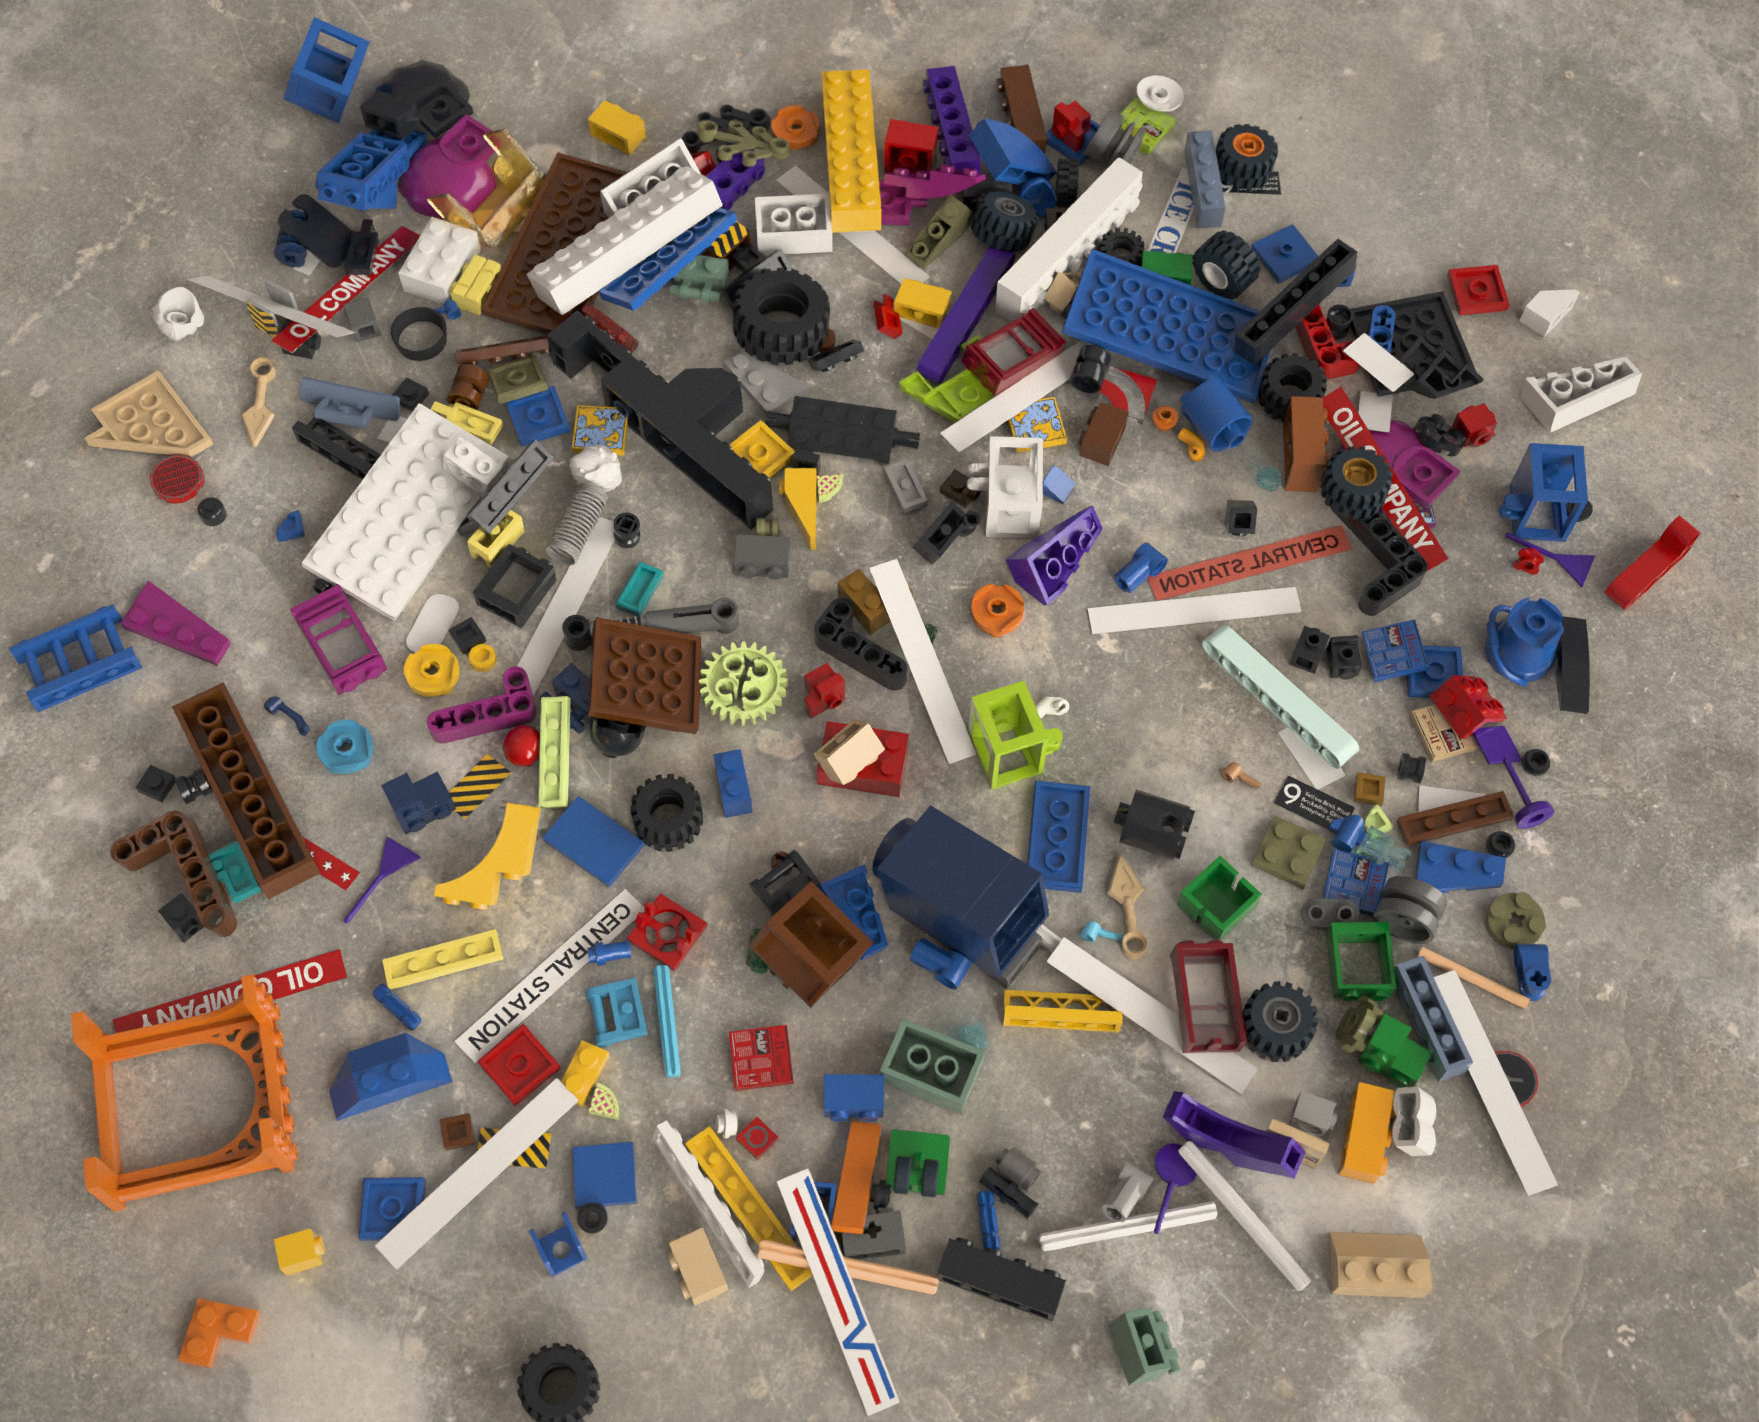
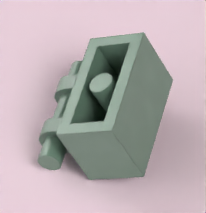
M697 255L694 261L688 263L674 277L675 285H671L670 294L678 295L681 299H688V297L701 299L705 303H710V301L720 302L721 297L724 298L720 289L727 285L729 280L728 259Z
M1150 1307L1124 1312L1108 1325L1128 1386L1155 1381L1167 1371L1169 1375H1174L1181 1371L1177 1361L1179 1359L1177 1349L1172 1347L1168 1335L1170 1329L1167 1321H1163L1160 1310L1152 1312Z

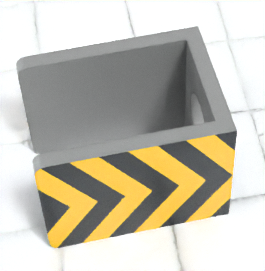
M268 279L264 281L272 301L299 310L291 291ZM250 299L246 301L255 327L273 337L277 336L281 332L283 325L279 327L276 317L283 316L273 313Z

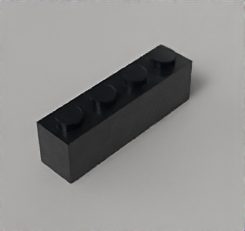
M957 1237L956 1240L949 1238L937 1272L939 1281L1053 1322L1066 1280L1060 1278V1273L1050 1269H1043L1042 1272L1031 1268L1032 1264L1023 1259L1015 1258L1012 1261L1003 1258L1001 1252L992 1248H985V1251L973 1247V1242L964 1238Z

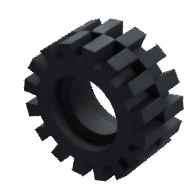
M1058 159L1056 179L1057 204H1074L1077 201L1078 159Z
M1115 228V233L1111 229L1107 235H1103L1099 252L1140 266L1145 244L1144 241H1141L1142 237L1140 235L1136 236L1134 230L1128 233V228H1124L1123 232H1120V228ZM1124 248L1130 251L1131 254L1121 256L1115 254L1112 250Z

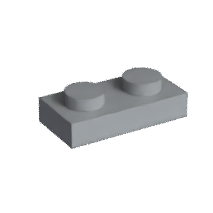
M908 459L884 467V474L903 514L928 506V499Z

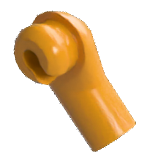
M1183 428L1177 438L1188 445L1189 458L1193 461H1200L1205 455L1204 440L1188 429Z

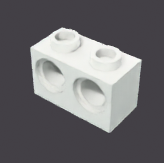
M461 436L444 454L443 469L482 497L487 494L502 476L503 466Z

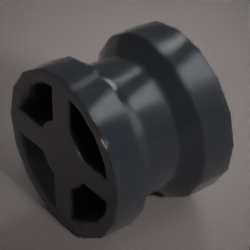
M1402 753L1397 779H1411L1414 783L1420 784L1425 771L1426 757L1419 756L1414 758L1408 753Z

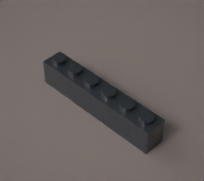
M1339 238L1336 239L1235 334V352L1253 366L1258 363L1356 270L1358 252Z

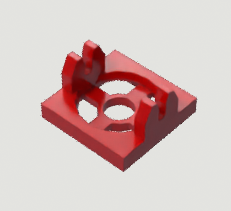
M660 893L653 903L646 902L643 914L641 912L637 914L636 926L627 937V940L635 947L675 971L708 925L707 922ZM663 912L676 913L670 922L660 923L653 918ZM683 920H686L689 927L686 930L685 938L679 935L678 926ZM647 926L656 931L657 940L652 946L646 938ZM666 926L673 927L676 931L675 937L671 940H663L659 935L662 928ZM677 944L676 950L661 952L664 945Z

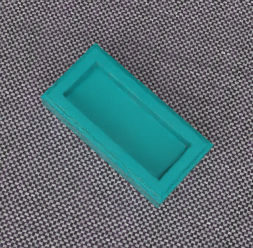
M639 561L615 603L616 608L640 618L664 576L663 570Z

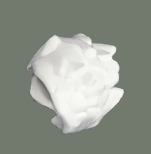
M184 287L169 289L161 295L158 304L152 307V317L161 333L173 341L181 340V338H185L188 334H194L197 328L204 324V315L201 312L196 297Z
M599 444L586 446L582 452L570 459L569 468L577 485L580 483H590L607 493L615 489L622 482L620 462L618 461L617 454L608 447Z

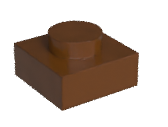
M470 1113L440 1119L443 1145L446 1151L476 1145Z

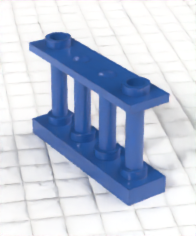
M114 604L108 607H101L89 615L29 640L20 641L17 645L9 648L10 653L19 665L26 662L35 685L33 689L26 691L29 701L38 712L143 668L132 647L127 649L123 647L114 626L122 622V618ZM104 629L114 654L98 660L89 635ZM78 640L88 665L72 672L63 646ZM52 651L62 676L46 683L36 658Z

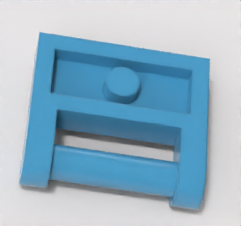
M636 977L592 987L585 991L586 999L591 1004L596 1030L594 1040L597 1047L603 1048L613 1043L648 1035ZM607 996H610L616 1030L610 1032L607 1029L601 1000Z

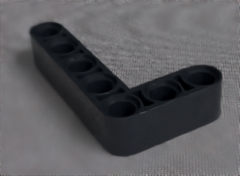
M1339 511L1335 513L1387 569L1385 573L1365 586L1358 603L1362 613L1368 616H1375L1421 584L1428 568L1426 560L1380 511L1376 514L1371 513L1370 517L1367 518L1359 516V519H1353L1350 515L1347 518L1343 517Z

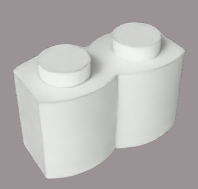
M1419 1087L1398 1088L1393 1101L1394 1112L1397 1116L1392 1131L1395 1146L1410 1156L1432 1155L1435 1147V1132L1432 1125L1436 1117V1104L1433 1097Z

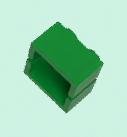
M1221 856L1217 857L1180 892L1177 905L1194 921L1197 919L1201 920L1199 926L1214 940H1222L1257 907L1262 896L1244 877L1239 880L1234 890L1232 887L1239 872Z

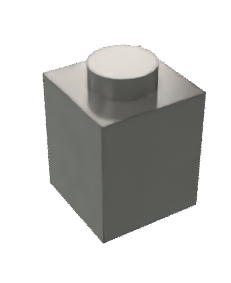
M369 297L344 304L352 330L356 332L354 335L357 342L381 336Z

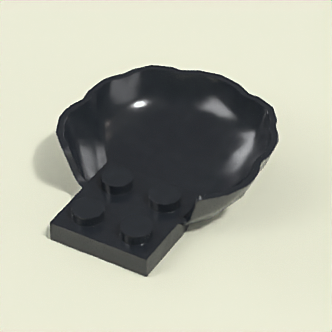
M425 60L393 69L375 90V93L381 91L416 104L421 125L434 138L452 128L466 114L470 116L474 113L472 106L468 103L470 93L467 85L454 76L444 65Z

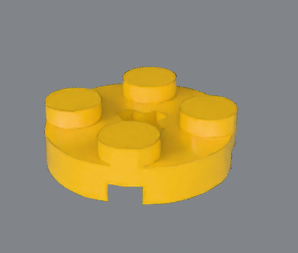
M426 644L419 647L420 650L415 652L414 655L411 653L407 657L404 664V676L414 693L425 697L448 695L453 691V687L460 676V665L456 656L451 653L449 648L441 644ZM434 665L438 670V672L434 675H429L427 672H425L426 670H430L431 666Z

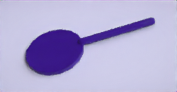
M1167 1144L1155 1156L1156 1171L1168 1185L1154 1227V1234H1159L1173 1186H1187L1197 1176V1173L1179 1154V1150L1183 1146L1180 1144Z

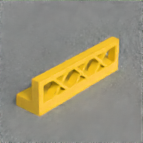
M1004 990L1003 1026L1120 1032L1122 1012L1115 1008L1114 1011L1095 1010L1100 1004L1108 1003L1091 994ZM1010 998L1023 999L1028 1006H1010ZM1043 1000L1052 1001L1058 1008H1046L1037 1006ZM1072 1002H1080L1087 1010L1066 1009V1007Z

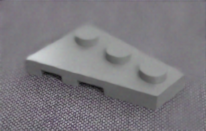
M744 348L723 361V367L729 374L733 373L739 378L742 389L765 415L767 411L778 412L794 402V396L802 397L809 393L808 385L766 361L757 360L756 355H749L745 352Z

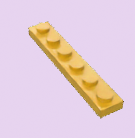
M710 1126L685 1143L686 1148L695 1156L699 1166L758 1247L761 1240L797 1247ZM768 1260L790 1292L813 1276L809 1268Z

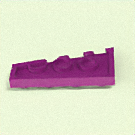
M147 581L120 623L125 630L218 666L231 645L228 638L150 581Z

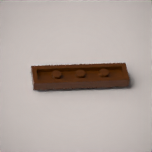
M544 335L456 350L455 354L457 364L478 365V360L489 359V362H498L504 360V356L514 354V358L529 356L531 351L539 350V354L551 353L548 337Z
M1504 791L1401 816L1398 817L1396 822L1406 846L1421 843V841H1430L1509 821L1513 818L1514 814Z

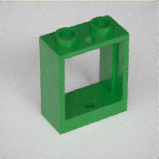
M1389 922L1331 923L1326 932L1333 998H1342L1343 1001L1349 1002L1356 1001L1362 996L1371 998L1373 1001H1384L1391 997L1397 987ZM1338 943H1377L1382 984H1343Z

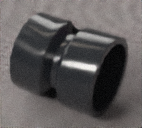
M1096 345L1082 346L1070 376L1072 386L1085 393L1099 392L1105 379V372L1108 371L1111 363L1110 353Z

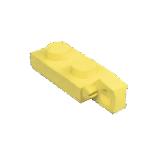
M435 401L430 409L491 446L503 427L501 419L457 402L446 406Z

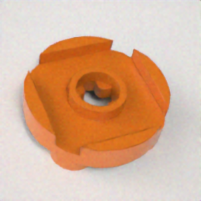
M792 105L784 107L777 112L775 119H772L773 138L785 139L789 143L790 150L813 146L817 143L820 131L819 119L812 110H810V113L804 110L803 106ZM792 125H796L800 129L793 130Z
M985 585L973 596L970 610L972 620L980 630L989 633L992 637L997 638L1003 634H1008L1014 631L1022 622L1024 616L1023 598L1015 588L1009 585ZM992 606H1003L1002 613L992 612Z

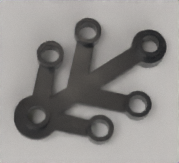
M723 105L720 108L721 118L714 117L708 112H702L698 115V124L705 119L717 124L719 128L717 131L728 133L729 122L734 118L741 120L743 127L750 134H752L753 127L760 126L767 129L771 122L770 116L764 109L756 108L748 113L735 109L731 105ZM688 131L682 136V141L690 154L698 152L702 145L708 144L701 141L695 131ZM724 141L722 145L729 146L733 145L734 143ZM718 148L716 150V159L720 163L722 160L718 158Z

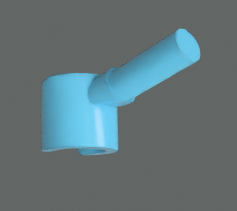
M1094 921L1088 922L1080 934L1081 938L1088 942H1095L1097 935L1117 941H1122L1123 938L1122 934L1102 929Z

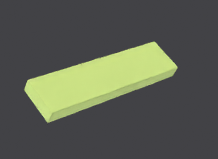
M568 696L541 697L538 807L541 808L568 807L571 698Z

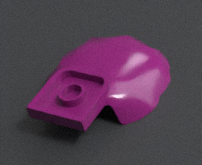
M466 114L442 138H435L423 145L409 159L408 170L401 175L399 182L400 194L407 200L409 206L415 212L424 216L451 221L471 215L480 205L486 203L494 196L497 188L496 177L486 160L504 145L503 137Z
M1390 420L1389 432L1369 430L1409 496L1426 509L1456 480L1461 472L1423 444L1417 437L1418 432L1414 431L1405 422ZM1341 442L1340 450H1341V449H1345V447H1344V445L1342 444V442Z

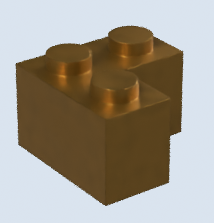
M857 569L838 582V598H846L852 602L853 616L869 635H872L891 622L877 586L875 587L860 569ZM909 587V590H910L911 595H912V597H913V591H912V589Z

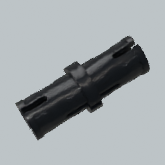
M989 1167L979 1180L980 1184H983L1000 1197L999 1201L1002 1204H1009L1026 1219L1033 1214L1039 1204L1019 1190L1017 1184L1007 1181L994 1171L992 1167Z

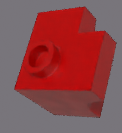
M1076 100L1069 105L1060 102L1054 106L1052 131L1058 139H1061L1076 153L1083 148L1084 134L1089 132L1091 114Z
M828 662L804 675L805 689L809 693L804 698L805 712L810 719L829 708H837L845 700V680L840 673L836 674Z

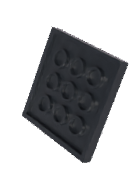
M1443 291L1351 309L1353 318L1350 327L1355 340L1364 333L1368 335L1373 310L1377 306L1386 305L1391 307L1396 315L1390 351L1394 358L1398 360L1419 336H1422L1439 353L1444 349L1462 367L1468 364L1476 371ZM1380 316L1381 321L1379 326H1384V323L1386 321L1385 317ZM1382 335L1373 336L1374 340L1379 343L1387 341ZM1369 373L1378 397L1411 391L1401 385L1392 392Z

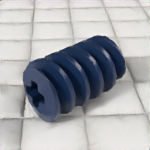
M289 211L297 221L304 222L307 220V215L304 211ZM279 228L280 231L274 250L275 258L288 267H302L306 261L307 249Z

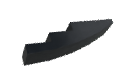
M1563 616L1562 626L1564 631L1557 645L1558 668L1555 674L1560 711L1588 714L1590 660L1586 619Z

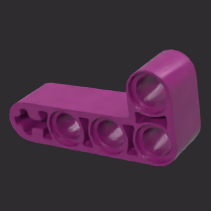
M518 666L508 668L505 671L503 682L506 694L432 712L427 718V726L433 740L438 743H449L532 722L536 716V706L526 671ZM517 680L523 681V682H522L520 685H518V686H512V685H511L514 681H517ZM522 704L529 705L525 710H517ZM494 711H501L499 716H490ZM468 717L474 718L470 723H462Z

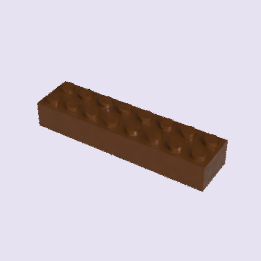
M224 682L172 706L266 897L270 899L320 874L321 872Z

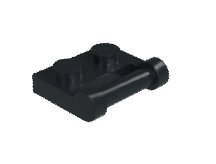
M792 850L787 854V859L761 879L753 880L749 883V886L760 898L771 915L774 916L811 881L817 887L821 883L796 850ZM792 868H797L799 871L797 876L772 895L768 893L766 888Z

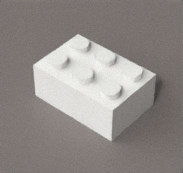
M829 193L755 197L758 250L764 256L770 255L777 249H782L784 254L832 252Z
M431 217L398 273L404 292L443 305L446 301L452 300L450 295L452 283L460 279L463 265L466 262L469 263L472 257L479 255L481 251L477 231Z

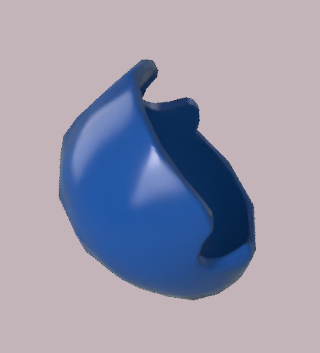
M1036 177L1029 179L1020 188L1018 196L1027 200L1028 203L1035 207L1034 209L1037 210L1039 218L1045 217L1046 208H1055L1057 195L1048 180Z

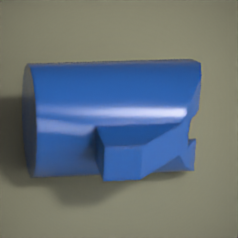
M1350 815L1333 820L1328 827L1336 832L1331 843L1338 850L1351 853L1355 845L1363 848L1367 843L1364 822L1358 815Z

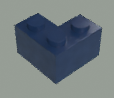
M438 771L415 783H412L408 773H405L381 785L405 835L410 832H418L426 824L436 819H444L452 811L456 810L453 799Z

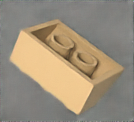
M1329 1232L1331 1290L1333 1295L1424 1298L1432 1291L1430 1258L1421 1235Z

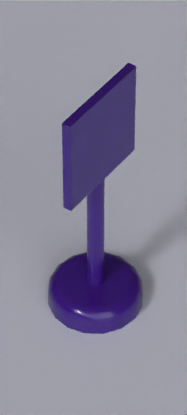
M1505 726L1478 728L1472 735L1487 764H1504L1525 804V807L1520 809L1515 815L1517 827L1520 829L1532 828L1548 820L1554 814V808L1547 801L1531 802L1511 764L1512 762H1521L1522 758Z

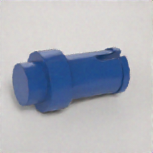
M629 940L604 945L603 942L594 943V947L587 948L589 963L597 962V966L605 965L606 961L632 958Z

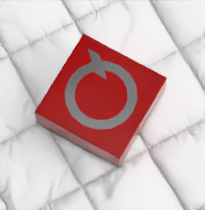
M756 1117L736 1137V1140L758 1160L778 1140V1136Z

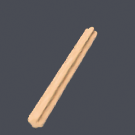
M761 1240L758 1247L759 1258L811 1269L803 1248ZM843 1257L852 1278L928 1294H935L937 1291V1276Z

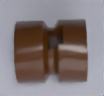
M460 365L446 398L449 405L457 402L478 410L483 398L482 394H484L489 381L488 374L474 365Z

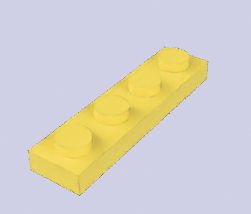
M494 929L386 958L382 961L387 985L391 990L503 960L504 958L497 930Z

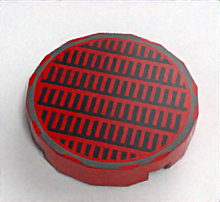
M173 455L162 459L154 466L150 474V485L156 496L172 504L184 503L194 498L198 494L197 491L204 484V473L196 460L185 455Z

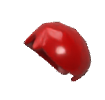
M517 726L510 730L502 744L505 758L513 765L531 767L534 762L539 760L540 732L532 726Z

